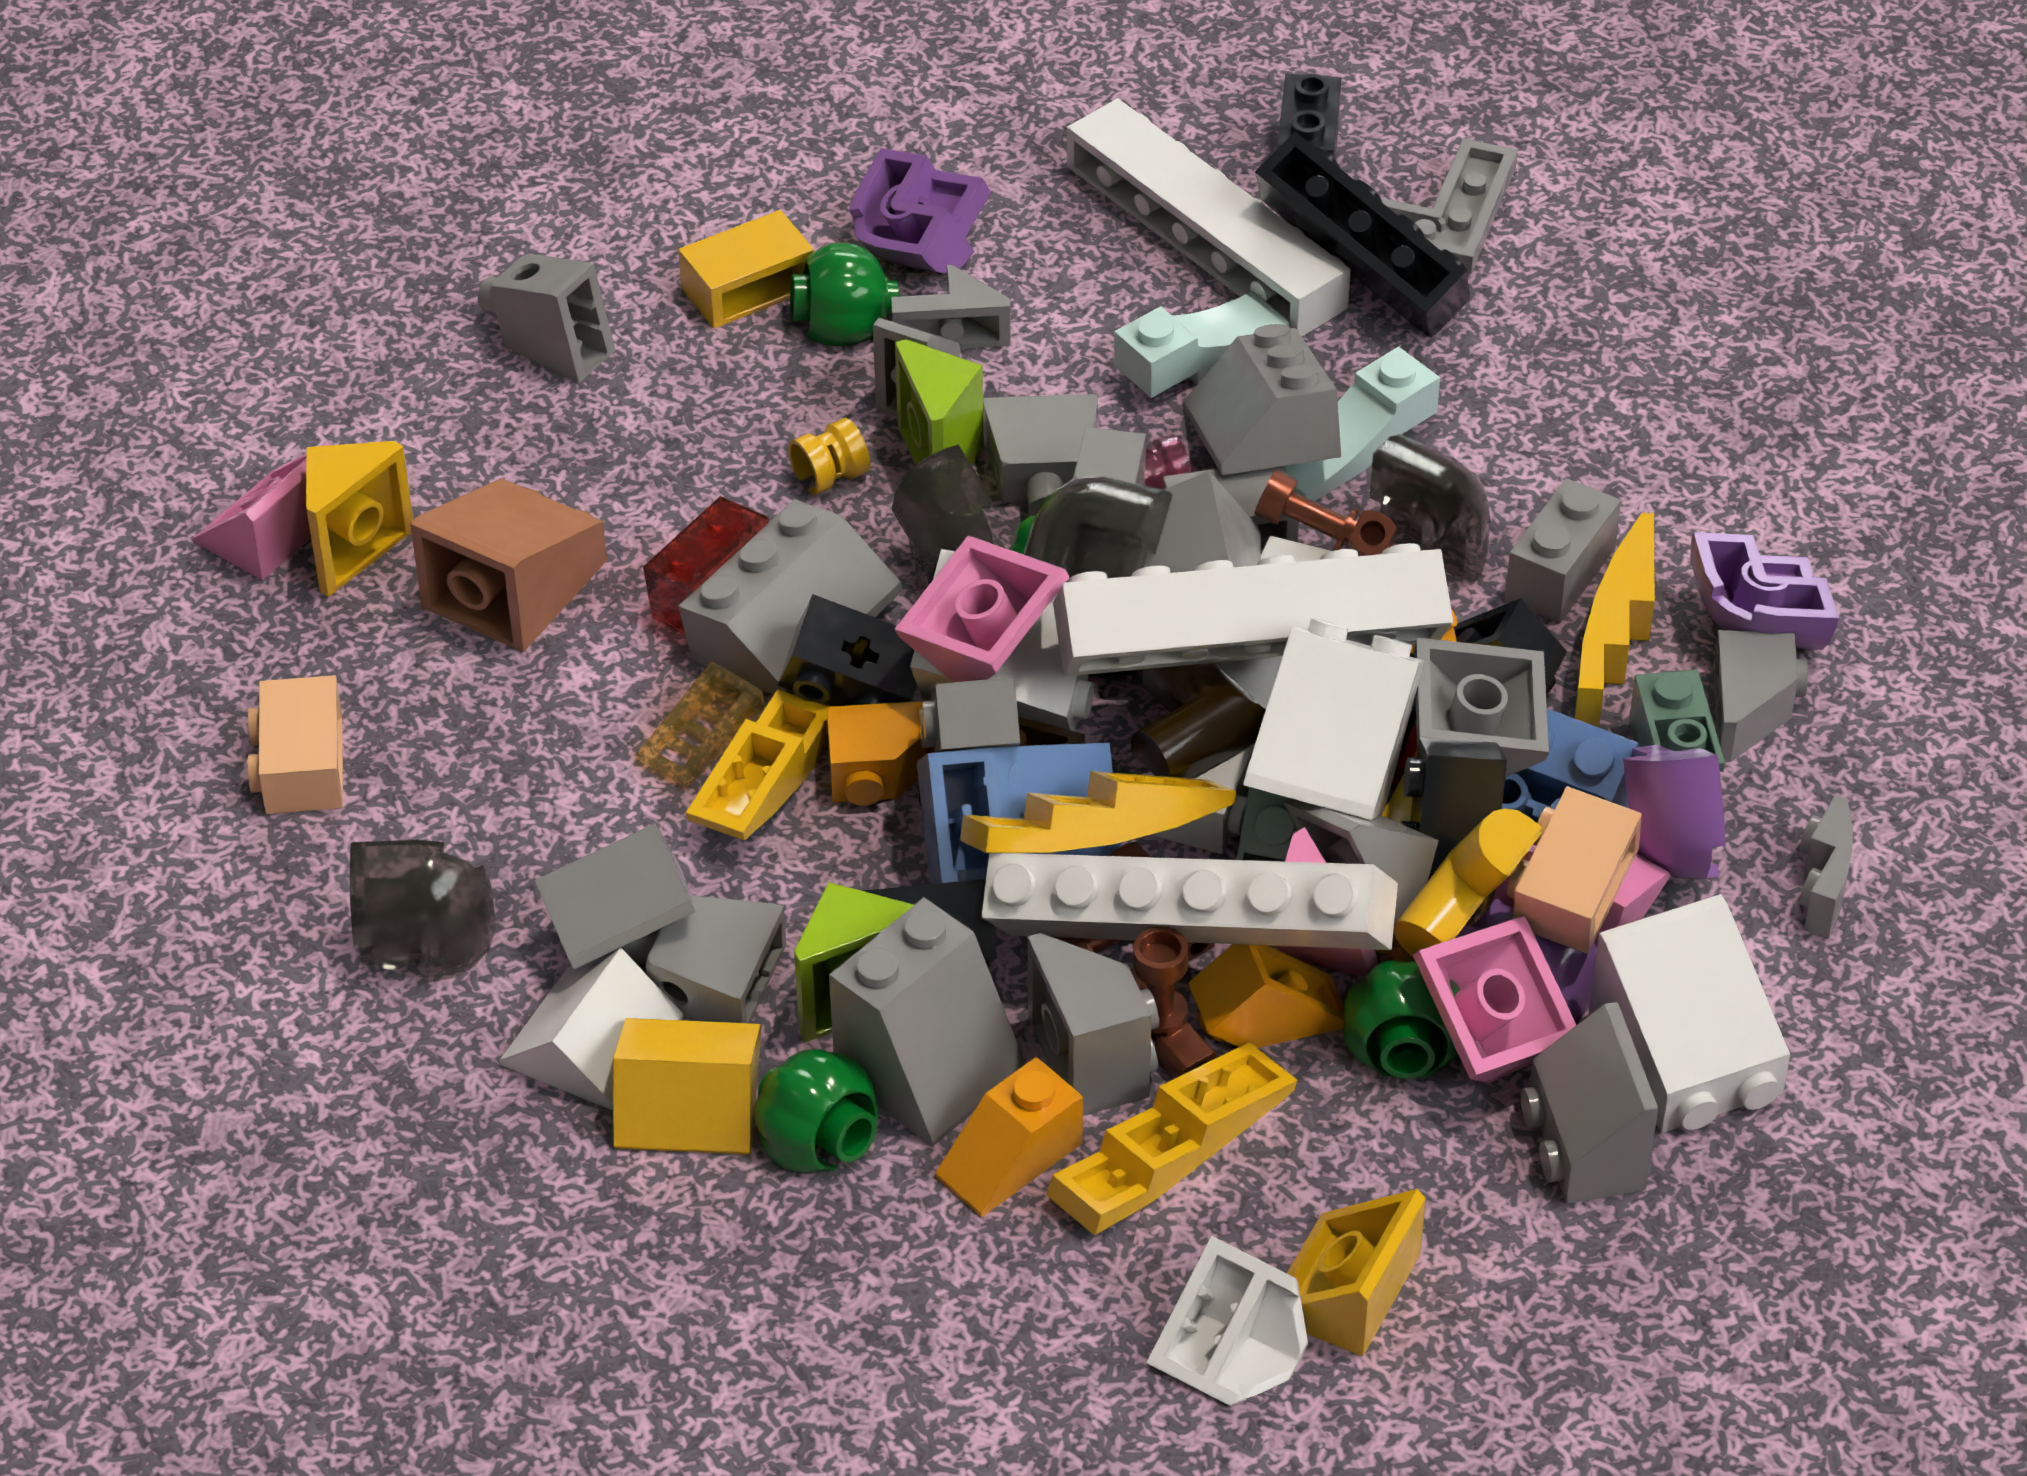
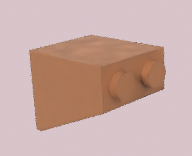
M503 478L417 516L410 523L422 608L522 652H525L607 561L602 520L593 517L585 511L573 509L547 498L533 489H526Z

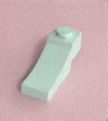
M1253 291L1220 306L1191 314L1171 315L1160 306L1114 331L1115 367L1152 398L1187 378L1197 385L1237 336L1254 334L1257 328L1264 325L1281 324L1289 327V321Z
M1399 346L1357 371L1354 383L1338 400L1341 457L1285 466L1287 474L1298 480L1294 492L1312 501H1316L1393 453L1395 438L1437 413L1440 377Z

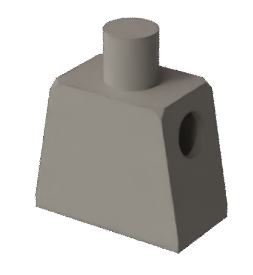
M527 254L521 256L498 277L491 276L486 278L479 288L478 304L481 309L496 314L505 347L577 383L585 379L616 351L595 266L592 263Z
M1098 394L983 398L984 444L1002 503H1028L1029 515H1039L1053 506L1065 505L1064 502L1073 501V477L1085 427L1098 428Z
M690 895L695 909L694 913L621 947L635 963L646 965L647 976L681 1010L683 1015L698 1021L751 1023L786 947L784 906L773 903Z

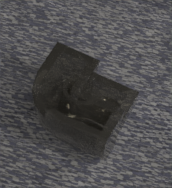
M1400 434L1390 436L1373 453L1370 499L1381 503L1380 513L1386 515L1394 522L1397 527L1396 531L1422 542L1421 551L1441 549L1445 572L1474 584L1479 579L1487 562L1491 525L1489 504L1479 476L1450 455Z
M959 444L924 458L905 475L894 494L891 510L908 537L910 549L915 559L916 589L920 594L925 591L934 578L941 549L955 552L967 536L993 544L990 525L983 511L991 507L992 501Z
M1104 476L1074 478L1049 493L1033 519L1023 555L1063 568L1067 571L1069 577L1092 571L1106 573L1107 579L1131 577L1134 571L1144 568L1148 553L1156 555L1173 495L1170 491Z
M427 840L351 842L349 872L351 927L354 947L359 946L361 964L378 965L384 969L394 970L403 968L409 963H424L427 983L451 979L475 967L490 950L496 930L491 881L484 865L474 868L467 861L444 853V842Z

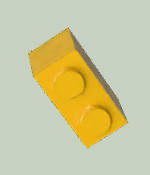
M781 210L679 248L681 289L713 328H717L790 299L791 275L803 274L806 258L814 252V249Z

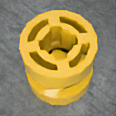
M846 417L826 425L824 433L815 436L807 433L790 440L788 444L790 463L798 479L803 480L815 475L816 486L808 489L812 495L832 488L834 481L838 478L844 477L850 480L869 472L870 456L864 438L857 426Z

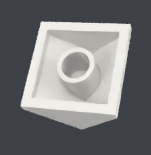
M620 947L576 969H573L572 966L568 967L499 1062L504 1067L613 1110V1056L625 1019L682 1020L684 1018L683 1013Z

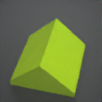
M907 339L895 342L898 428L933 505L944 503L984 450L983 365Z
M828 882L794 950L799 1034L804 1043L832 1033L829 974L914 906L913 904Z

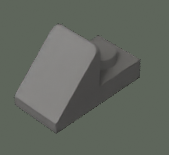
M947 265V294L891 297L892 322L959 342L960 348L1011 346L1010 299L953 265Z

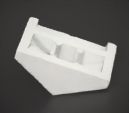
M1211 1236L1146 1363L1231 1407L1245 1401L1246 1398L1258 1395L1289 1381L1300 1364L1308 1345L1298 1280Z

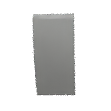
M1837 795L1832 799L1822 818L1815 815L1810 818L1799 847L1800 852L1808 854L1804 877L1807 879L1799 900L1800 905L1808 907L1804 930L1829 939L1842 907L1853 846V826L1848 800Z

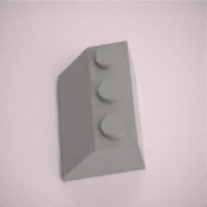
M1270 324L1257 328L1254 334L1237 336L1184 400L1187 416L1222 476L1341 457L1337 389L1296 328H1289L1281 324Z
M794 499L686 598L678 608L693 660L719 674L773 695L777 689L795 695L793 691L777 685L797 625L812 594L876 617L903 589L901 581L843 516Z

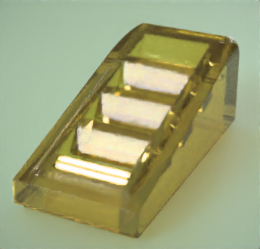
M711 661L637 752V761L687 789L725 752L745 719L757 722L767 706L762 690ZM718 700L730 707V709L724 714L711 705ZM703 716L717 725L711 731L697 723L696 720ZM686 731L703 742L696 748L679 738V736ZM669 746L688 757L689 760L681 767L661 755V753Z

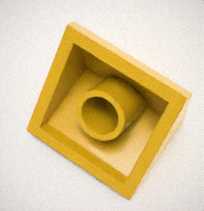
M396 441L307 447L306 509L319 590L327 597H330L411 533L410 523L413 521L404 449Z
M626 1018L613 1056L614 1149L751 1155L762 1031L761 1024Z
M1418 1189L1327 1211L1320 1215L1287 1274L1298 1280L1307 1334L1364 1356L1421 1254L1426 1198Z

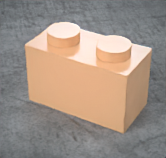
M336 675L259 681V707L248 708L251 746L259 745V754H249L247 760L251 793L262 792L266 814L343 808V727Z
M1566 786L1556 808L1545 807L1538 819L1537 824L1542 827L1540 829L1541 835L1534 842V845L1537 847L1530 861L1522 859L1511 874L1506 895L1514 899L1513 919L1525 915L1535 935L1589 954L1639 850L1642 813Z

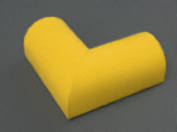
M1504 808L1490 813L1448 854L1397 920L1393 931L1400 945L1413 957L1419 950L1455 939L1484 899L1512 873L1541 835L1540 829L1542 827L1518 810Z

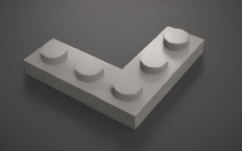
M1463 138L1433 209L1381 198L1382 203L1398 216L1403 214L1410 218L1422 230L1427 240L1441 251L1446 249L1453 253L1465 265L1468 274H1472L1515 171L1518 150Z

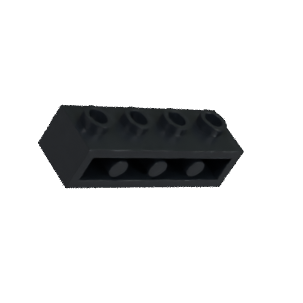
M1294 131L1255 171L1261 200L1292 226L1299 228L1305 236L1321 248L1341 259L1351 269L1350 274L1430 338L1437 334L1471 299L1467 278L1468 270L1465 265L1446 249L1441 251L1427 240L1422 230L1410 218L1403 214L1398 216L1384 205L1379 195L1367 183L1360 179L1355 181L1340 169L1334 157L1321 146H1312Z

